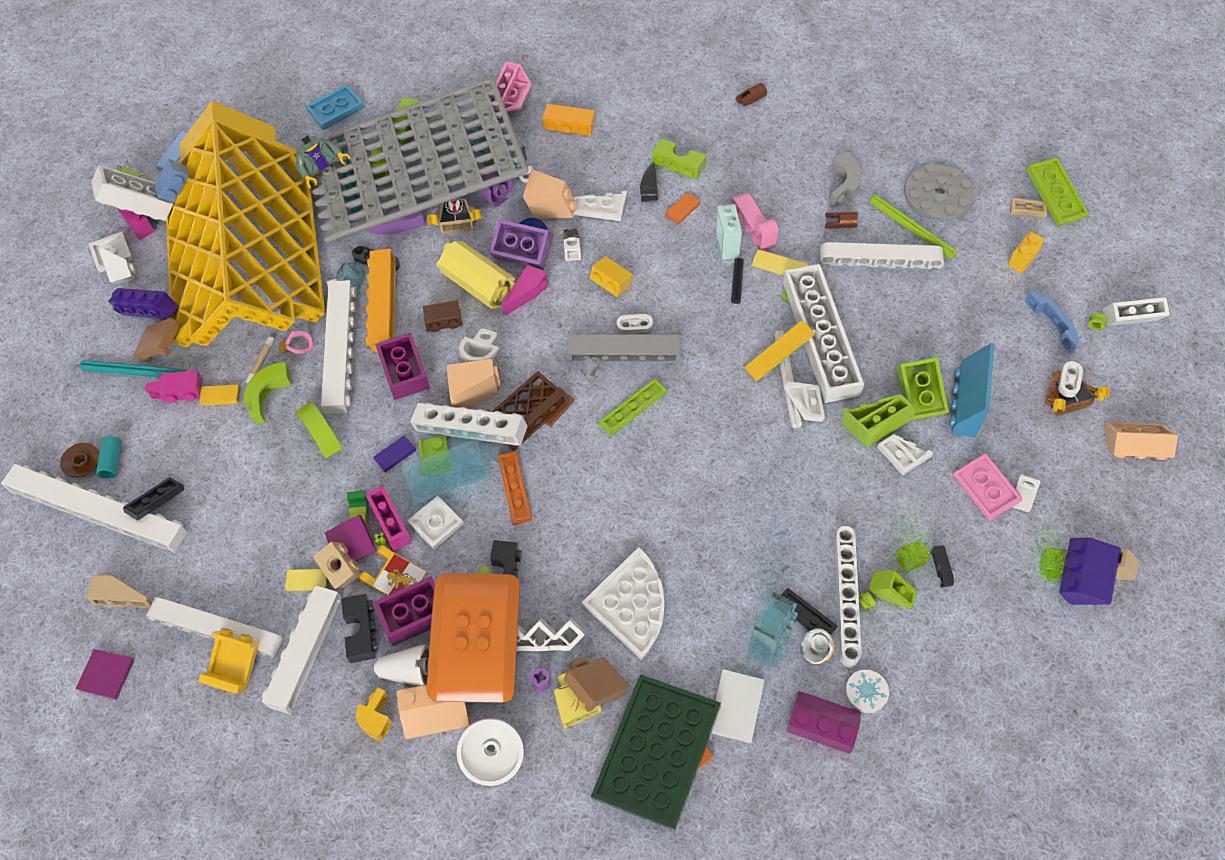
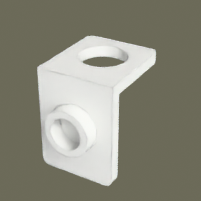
M1020 475L1015 490L1023 500L1013 508L1029 513L1041 481Z

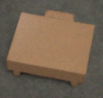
M172 316L169 319H160L159 322L146 326L133 355L147 362L153 360L152 356L161 353L166 356L171 355L172 351L168 347L171 346L180 323Z
M585 657L571 661L569 663L570 671L564 676L565 683L582 703H586L585 709L588 712L612 699L618 700L629 688L604 657L593 662H589Z

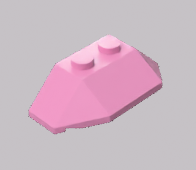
M505 62L496 84L506 111L509 113L522 109L532 85L520 64ZM490 97V101H495V97ZM494 108V112H499V108Z

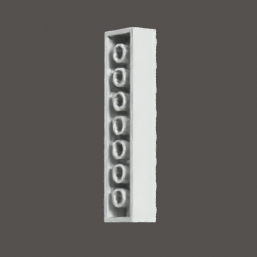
M820 264L785 270L783 286L786 290L796 323L798 324L803 320L815 333L814 336L804 343L824 403L861 396L864 382Z

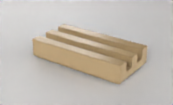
M1011 198L1010 214L1046 218L1047 207L1043 201Z

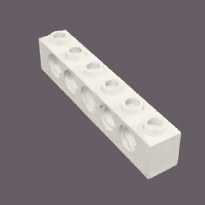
M418 403L410 421L416 431L518 446H521L527 429L524 418L516 413L511 415L503 414L499 411L488 412L482 409L472 410L466 407L456 408L449 405H434L432 403Z

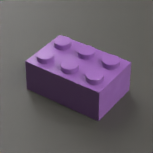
M498 219L489 253L497 259L526 266L530 265L544 270L553 236L549 230Z

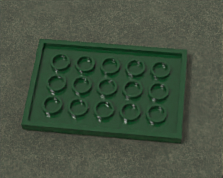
M640 674L591 798L676 831L722 706L721 702Z

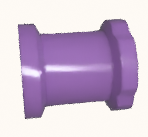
M544 668L533 670L530 679L534 689L538 692H544L549 689L551 680L548 671ZM541 677H544V680H542L541 683L537 682V680H540Z

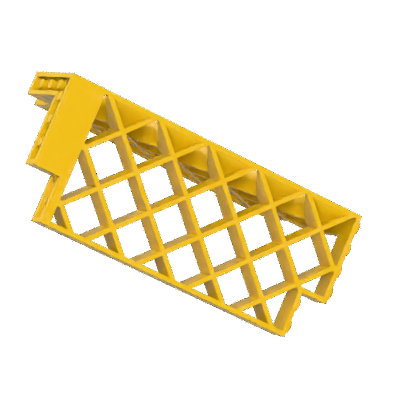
M211 101L179 143L180 159L178 162L185 164L189 176L166 219L169 296L179 305L172 316L180 323L172 343L183 347H189L192 343L208 346L234 316L286 331L295 322V317L310 322H317L325 314L311 190L306 187V180L301 177L296 169V149L276 141L275 126ZM243 151H246L259 165L258 168L242 153ZM228 159L241 176L237 177L223 160ZM281 166H284L296 179V183L286 174ZM267 174L280 191L277 192L263 175ZM249 183L263 200L259 201L245 184ZM230 192L245 209L240 211L225 193ZM285 197L300 211V215L284 200ZM270 206L284 224L281 225L266 207ZM252 216L266 231V234L262 235L247 217ZM232 225L248 243L243 246L227 227ZM289 229L304 244L303 249L287 232ZM273 239L288 258L284 259L268 241ZM255 250L270 268L265 270L251 255L250 251ZM235 260L250 276L251 280L246 282L229 262ZM292 263L308 278V283H305L290 266ZM277 274L292 293L288 295L271 276ZM258 285L274 304L269 307L252 287ZM238 297L242 302H238L232 299ZM298 298L302 303L293 300ZM280 309L281 314L275 313V311Z

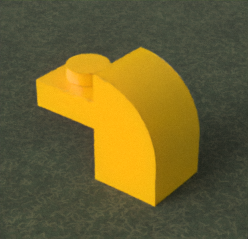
M377 688L375 693L372 692L369 696L367 706L358 704L356 719L359 726L368 736L382 742L392 725V721L389 717L380 713L389 696L386 691Z

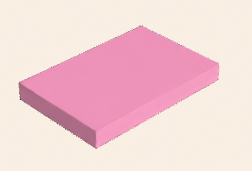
M986 453L952 474L988 521L993 520L1023 500Z

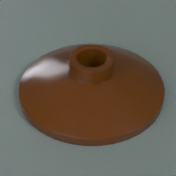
M90 443L72 445L63 453L60 467L70 477L86 476L97 467L99 451Z

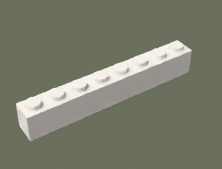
M350 280L330 281L328 284L321 407L325 414L348 413V407L351 406L349 390H352V381L349 378L350 374H353L350 360L354 357L351 343H354L352 328H355L353 313L356 312V306L353 301L356 298V288L352 286Z

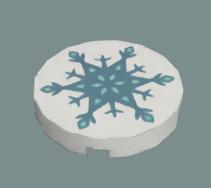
M860 670L853 673L848 679L845 687L846 698L849 704L860 712L875 713L881 710L887 703L889 686L879 673L872 670Z

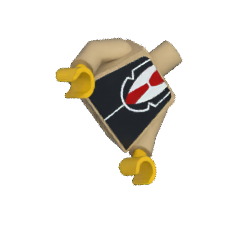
M460 197L442 203L441 208L435 214L427 216L428 225H439L441 233L474 230L473 221L482 219L480 209H475L472 205H468L467 201L460 199Z

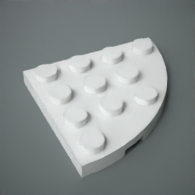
M638 547L582 601V606L638 658L643 660L655 644L663 623L664 591L661 579L652 561Z

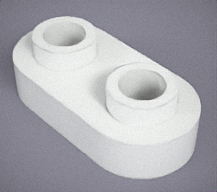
M647 314L623 315L617 319V330L622 334L647 333L653 328V319Z
M1074 361L1067 362L1061 370L1058 390L1065 397H1074L1080 390L1083 368L1079 363Z

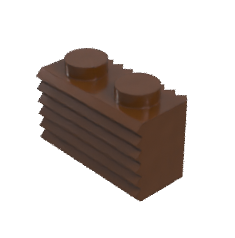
M458 300L422 306L427 332H438L445 328L455 329L463 325Z

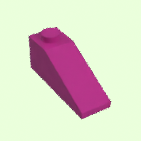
M527 265L502 303L503 314L511 313L540 295L542 290H546L549 283L547 272Z

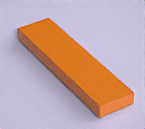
M512 451L497 455L513 525L532 521L517 452Z

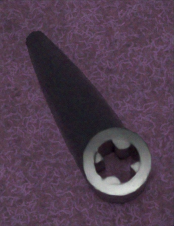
M654 163L647 168L642 177L640 185L641 202L658 200Z

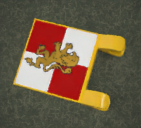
M381 545L377 552L379 556L388 561L376 579L366 572H362L359 579L362 583L388 596L423 580L427 571Z

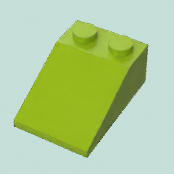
M938 357L895 366L902 395L914 406L912 420L949 413Z

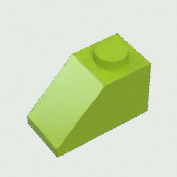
M874 571L869 585V590L879 599L908 609L913 608L917 590L896 571Z

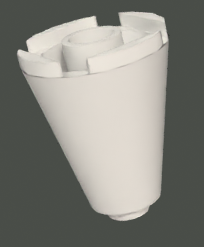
M422 644L381 656L374 664V672L379 678L413 686L427 685L430 646Z

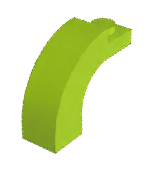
M286 362L272 364L263 368L251 378L245 388L243 402L249 410L251 419H254L257 425L265 423L263 404L267 395L278 388L291 386L290 370Z
M313 402L303 405L295 411L298 419L305 426L325 458L343 449Z

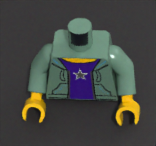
M303 133L298 137L302 145L296 148V169L301 177L306 180L305 185L308 189H311L309 181H312L316 186L317 180L313 177L338 160L337 157L340 158V162L343 165H346V163L342 161V157H347L350 160L348 154H342V150L325 138L319 139L316 136L310 138L307 133Z

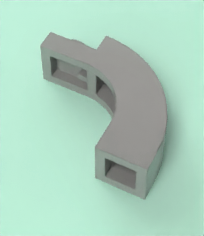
M844 151L833 160L832 171L844 181L841 186L831 193L829 204L833 207L843 204L846 199L851 202L856 197L862 177L861 168L856 159Z

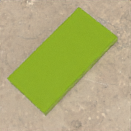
M1057 157L1027 166L1026 171L1057 227L1089 216L1086 207Z

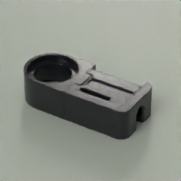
M934 546L931 550V555L937 576L941 579L942 584L940 586L941 588L951 587L954 585V577L945 546Z

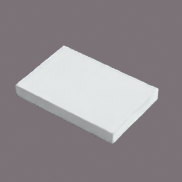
M722 670L716 701L721 702L722 706L711 734L751 744L764 679Z

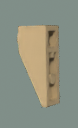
M108 573L92 575L86 599L93 605L150 608L152 602L146 596L121 582L113 575Z

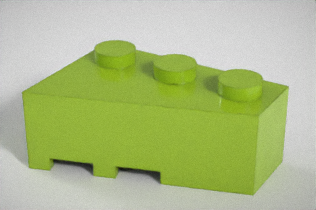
M899 394L880 399L877 403L870 405L865 403L851 410L849 408L843 409L842 423L867 448L910 422L914 406L903 395Z

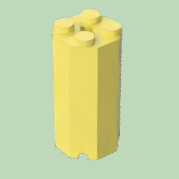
M463 241L446 243L443 253L436 264L442 274L491 309H499L502 306L500 303L507 297L515 285L513 282L515 278Z

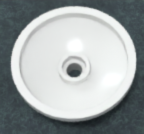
M494 718L482 719L471 724L461 735L457 746V760L462 772L473 782L486 786L499 785L511 779L519 770L524 754L523 742L516 729L509 723ZM494 745L495 749L493 751H489L487 749V746Z

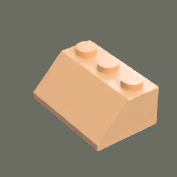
M1104 422L1108 450L1117 458L1134 456L1138 459L1154 457L1155 459L1166 460L1167 457H1175L1178 434L1163 424Z
M427 685L397 691L398 708L405 739L470 726L467 702L433 701L427 694Z

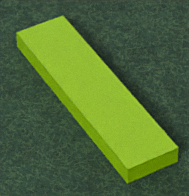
M654 378L598 421L599 425L612 436L665 395L667 389Z

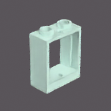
M735 204L718 206L716 237L721 259L739 258L742 230Z

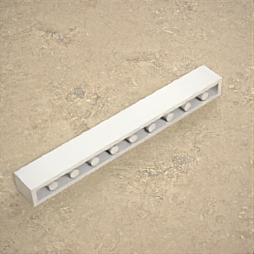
M14 464L1 483L10 492L176 553L187 534V531L183 528L184 525L177 520H172L171 522L158 513L155 515L149 513L137 521L124 513L123 507L128 504L127 502H117L116 499L109 495L103 497L92 489L84 490L80 485L76 483L68 484L60 477L54 479L43 471L35 472L33 468L27 465L22 467Z

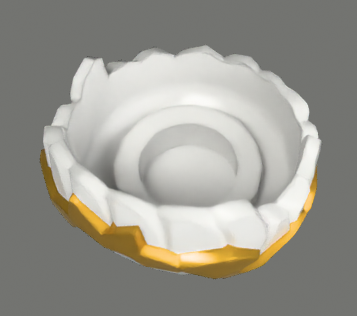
M819 628L806 633V636L803 638L804 641L801 642V645L804 646V658L811 664L816 665L830 660L835 651L833 637L827 631ZM810 647L818 653V656L811 653Z

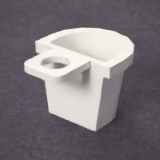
M480 329L474 339L464 337L459 346V353L464 362L492 359L494 365V359L499 351V347L492 345V343L496 339L497 333L487 329ZM487 334L490 335L491 338L488 340H484L481 338V336Z

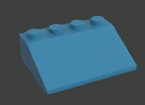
M994 343L988 344L962 360L960 367L955 369L954 378L957 379V383H954L952 394H956V397L952 400L951 410H954V415H951L949 426L952 427V434L975 438L989 411Z

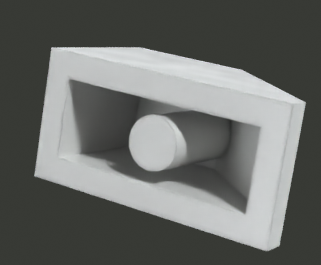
M104 248L99 249L110 283L116 285L135 279L136 269L133 263L131 264L126 259Z

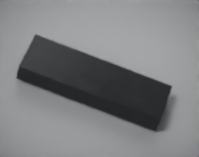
M169 477L125 505L123 511L138 521L184 491V485Z
M789 588L775 602L776 606L809 631L819 628L832 635L838 627Z

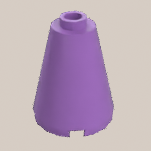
M492 172L481 177L485 181L499 176V173ZM510 179L477 192L490 205L499 207L508 199L506 197L508 193H512L513 181Z

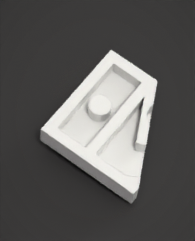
M786 381L783 385L784 389L804 420L822 422L825 419L819 385Z
M894 434L879 443L877 447L902 476L933 455L932 451L927 450L926 452L916 447V444L905 441Z

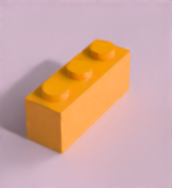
M547 104L543 115L544 129L563 131L564 133H577L583 136L592 135L596 122L595 110Z

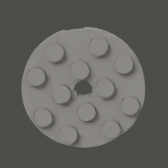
M928 164L916 169L908 177L904 192L909 206L915 212L926 218L941 219V221L953 220L963 216L971 208L975 198V189L971 180L958 168L943 164ZM935 190L944 191V194L936 193Z

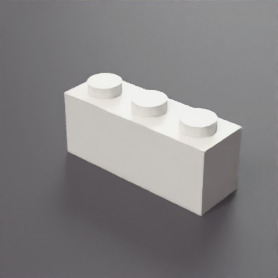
M1166 297L1112 303L1103 308V315L1107 317L1106 327L1157 321L1170 315Z

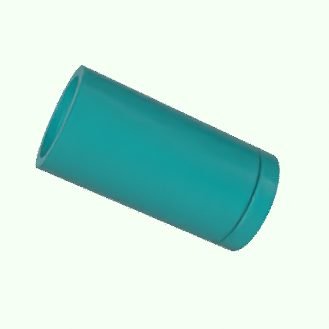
M114 436L102 438L96 469L97 476L101 478H115L117 476L122 445L120 438Z

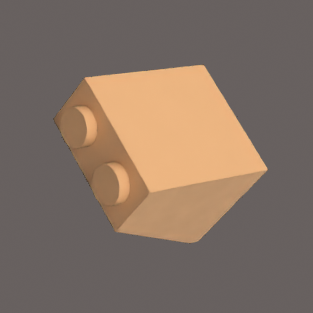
M531 170L523 198L534 218H573L574 212L577 210V202L574 200L566 182Z
M492 359L447 365L449 393L453 407L471 409L498 394L497 387L501 386L497 365L493 366Z

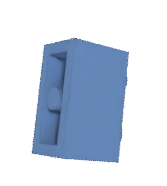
M168 159L154 185L157 198L175 203L189 176L185 164Z

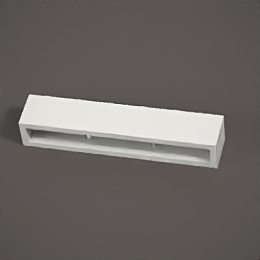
M315 585L313 591L309 593L306 607L299 614V622L296 628L291 631L288 646L281 653V661L272 672L270 685L263 692L262 702L268 708L291 714L341 603V596L338 592Z

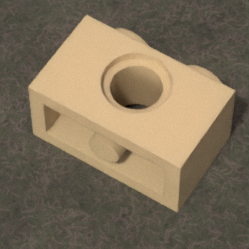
M330 542L315 554L313 558L334 589L343 590L355 581L361 573L358 570L360 568L358 563L347 554L348 549L340 542ZM338 560L341 561L340 569L337 568Z

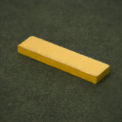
M801 320L744 368L757 382L814 336L815 333Z

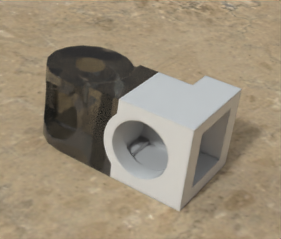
M577 228L564 229L565 261L581 260Z

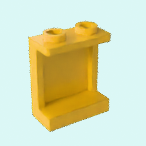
M221 628L219 631L212 632L211 637L216 639L207 672L200 674L198 682L239 694L246 691L260 641L253 640L251 635H237L231 629Z

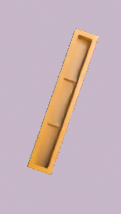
M391 248L370 251V258L367 259L369 289H367L366 293L369 300L368 304H366L368 314L366 328L368 335L365 336V342L372 352H378L375 344L395 338L396 258Z

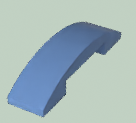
M1030 291L1025 302L1035 314L1043 312L1062 334L1059 340L1060 343L1070 354H1073L1079 345V338L1069 317L1052 300L1036 291Z

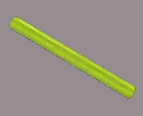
M874 195L871 198L870 203L931 246L942 247L943 254L948 258L952 259L955 257L957 250L878 195Z

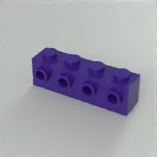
M117 288L108 301L113 306V310L119 314L165 320L171 318L179 307L164 291Z

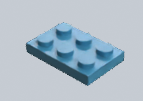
M346 84L305 107L320 127L325 129L365 106L363 101Z

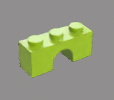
M661 138L652 151V162L657 166L669 168L672 172H679L688 178L697 179L706 166V155L690 150L686 156H677L676 143Z

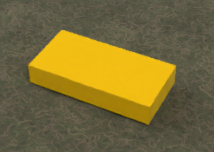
M238 384L202 386L199 403L200 405L238 403L240 386Z

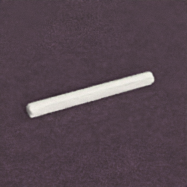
M783 330L775 332V342L785 334ZM788 356L779 363L783 385L786 381L794 382ZM785 390L791 427L800 428L802 426L800 412Z

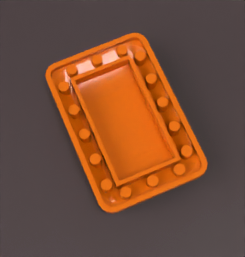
M444 573L438 576L434 589L427 677V694L433 701L506 703L513 698L515 692L520 583L517 577L510 574Z

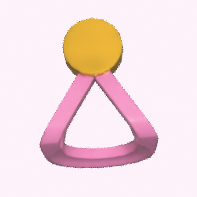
M292 331L286 341L279 342L278 348L281 353H287L288 350L297 354L307 353L313 348V340L307 332ZM300 335L304 336L308 341L307 349H295L289 346L293 337Z

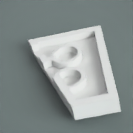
M621 191V194L613 195L612 192L606 193L605 196L585 195L574 197V200L577 202V210L574 212V215L621 221L627 199V191Z

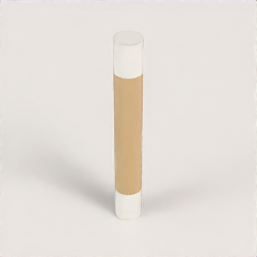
M268 336L246 380L247 384L260 371L275 341L273 337Z

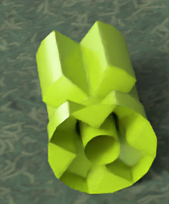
M383 532L374 534L375 543L378 548L381 545L388 546Z

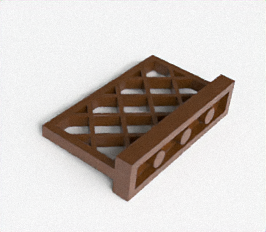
M537 371L492 412L499 411L503 414L512 415L516 413L526 415L524 420L527 424V429L522 441L523 443L569 402V399L564 390L556 387ZM538 379L542 380V386L533 387L535 381ZM546 390L555 391L549 397H545ZM541 391V397L532 398V392ZM523 392H528V398L519 399V395ZM540 402L536 409H531V403ZM527 403V410H518V404ZM515 404L514 411H505L508 405ZM507 444L513 451L519 447L518 445Z

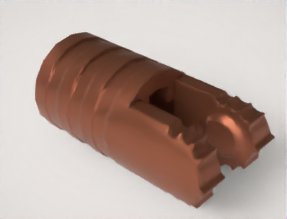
M758 83L737 95L735 100L743 106L750 105L767 96L766 87L764 84Z
M857 212L825 213L826 218H838V222L826 223L825 228H857Z

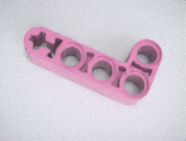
M748 192L731 198V205L735 204L739 219H742L745 229L747 232H750L752 235L750 237L755 245H758L759 250L775 245L778 236L776 221L773 218L769 220L764 218Z

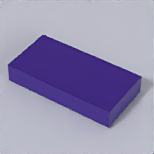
M404 435L375 455L373 459L386 473L414 453L416 448Z

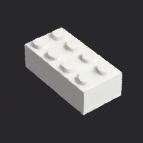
M98 165L91 182L95 201L104 205L116 206L121 210H130L138 215H147L155 220L166 221L173 203L157 198L154 188L155 182Z

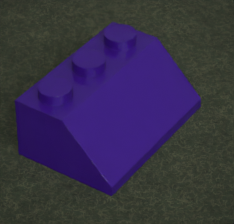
M1091 537L1070 538L1059 593L1072 605H1111L1121 548Z

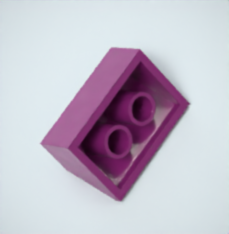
M798 691L786 732L850 754L857 738L861 712Z

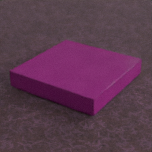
M357 515L324 533L328 543H343L348 549L347 554L356 562L377 551L362 515ZM338 560V561H337V564H338V566H339V568H340V567H341V561Z
M94 649L75 689L117 700L134 663V659Z

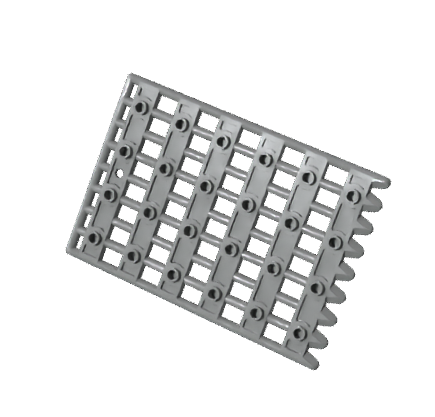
M490 78L320 137L332 141L345 136L346 141L335 145L340 149L348 147L349 152L343 154H348L352 163L337 168L336 163L340 162V158L337 157L338 160L313 177L317 180V183L322 182V184L313 189L312 192L314 195L325 194L324 197L315 202V205L317 207L328 206V208L317 215L320 219H331L320 226L322 231L333 230L331 234L323 238L325 243H330L527 174L529 169L494 78ZM490 86L492 90L487 91L486 87ZM468 93L471 94V97L466 98L458 102L455 101L456 97ZM494 96L495 101L491 102L490 97ZM474 103L475 108L459 113V108ZM436 104H439L440 108L426 113L424 112V108ZM498 107L499 112L495 113L494 108ZM478 114L479 119L463 124L462 119ZM408 115L409 119L393 123V119ZM443 115L444 119L428 124L427 119ZM502 118L503 123L499 124L497 119ZM411 125L412 130L397 135L396 130ZM446 125L447 130L431 134L430 130ZM482 125L483 130L467 135L466 130ZM373 126L377 127V130L362 135L361 130ZM506 129L508 134L503 135L502 130ZM450 136L451 141L435 146L434 141ZM485 136L487 139L485 142L473 146L470 145V141ZM380 137V141L365 146L364 141ZM415 137V141L400 146L399 141ZM510 140L512 145L507 146L506 141ZM418 147L419 152L403 157V152ZM383 148L384 152L368 157L367 152ZM454 148L455 152L442 157L438 156V152ZM490 148V153L474 157L473 153ZM515 152L516 157L511 158L510 153ZM342 157V161L348 159L347 157ZM386 158V164L371 168V163ZM418 159L422 160V164L407 169V163ZM455 159L458 160L459 164L442 169L441 164ZM494 159L495 164L482 169L478 168L477 164ZM519 163L521 168L516 170L514 165ZM354 170V175L343 179L339 178V174ZM389 170L390 175L374 179L375 174ZM425 170L426 175L410 180L409 175ZM461 170L462 176L446 181V175ZM495 171L499 173V176L485 181L481 177ZM357 181L358 186L342 190V186ZM389 182L393 183V187L381 191L377 190V186ZM426 182L429 183L430 187L416 192L413 191L412 187ZM465 182V188L450 193L449 187ZM360 193L361 198L345 202L346 197ZM396 194V199L381 203L380 198ZM432 194L433 199L417 204V198ZM363 205L364 210L348 214V209ZM399 205V211L384 215L383 210ZM366 217L367 222L354 227L351 226L352 221Z

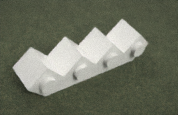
M571 617L557 632L540 618L528 632L518 625L517 651H568L579 642L586 631Z

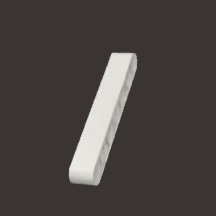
M826 242L820 246V263L822 265L842 266V264H846L848 266L866 265V267L884 266L892 268L901 266L902 268L919 267L922 269H932V267L941 269L944 266L943 248L940 246Z
M842 526L837 530L834 540L839 659L842 665L850 668L858 663L862 653L855 531L851 527ZM841 536H846L849 540H843ZM841 555H847L850 559H844ZM842 574H848L851 578H844ZM843 593H849L852 598H846ZM844 612L851 613L853 618H847ZM850 632L854 635V638H848L844 633ZM851 652L852 654H854L855 658L850 659L846 656L845 653Z
M159 597L154 598L145 615L151 621L157 620L160 621V624L169 627L176 626L179 627V630L189 633L192 631L197 633L196 635L208 639L211 637L212 632L219 631L221 628L231 629L237 635H251L253 640L260 641L257 654L272 656L271 659H275L283 641V638L275 633Z

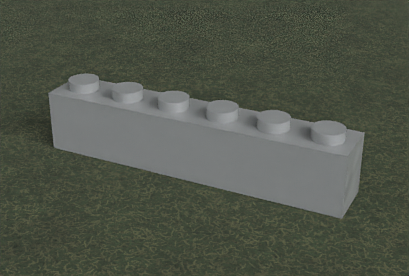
M569 334L568 358L569 362L679 363L680 335Z

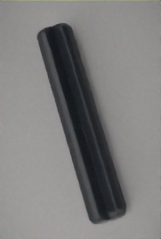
M743 258L734 259L731 303L733 304L741 303Z

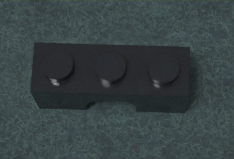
M494 540L490 556L492 566L502 567L504 569L503 574L514 575L518 578L519 570L516 569L517 562H521L522 550H519L518 543Z
M366 594L341 598L342 614L347 624H360V629L355 635L345 637L347 659L350 663L375 659V652L378 651V642L373 637V632H376L375 620L371 618V613L374 612L373 600H369Z

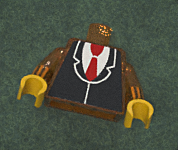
M1058 370L1051 375L1054 381L1046 390L1045 404L1053 408L1055 415L1059 416L1089 408L1095 398L1098 401H1103L1104 397L1109 398L1110 389L1108 387L1095 388L1082 380L1077 395L1065 397L1058 390L1061 370Z

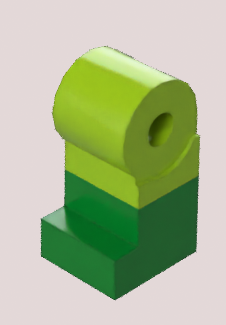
M366 491L347 492L349 519L362 515L366 527L369 528V501L365 495L367 494Z

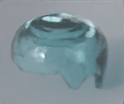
M347 262L339 268L336 279L337 281L350 280L352 286L357 285L359 287L365 280V272L357 263Z

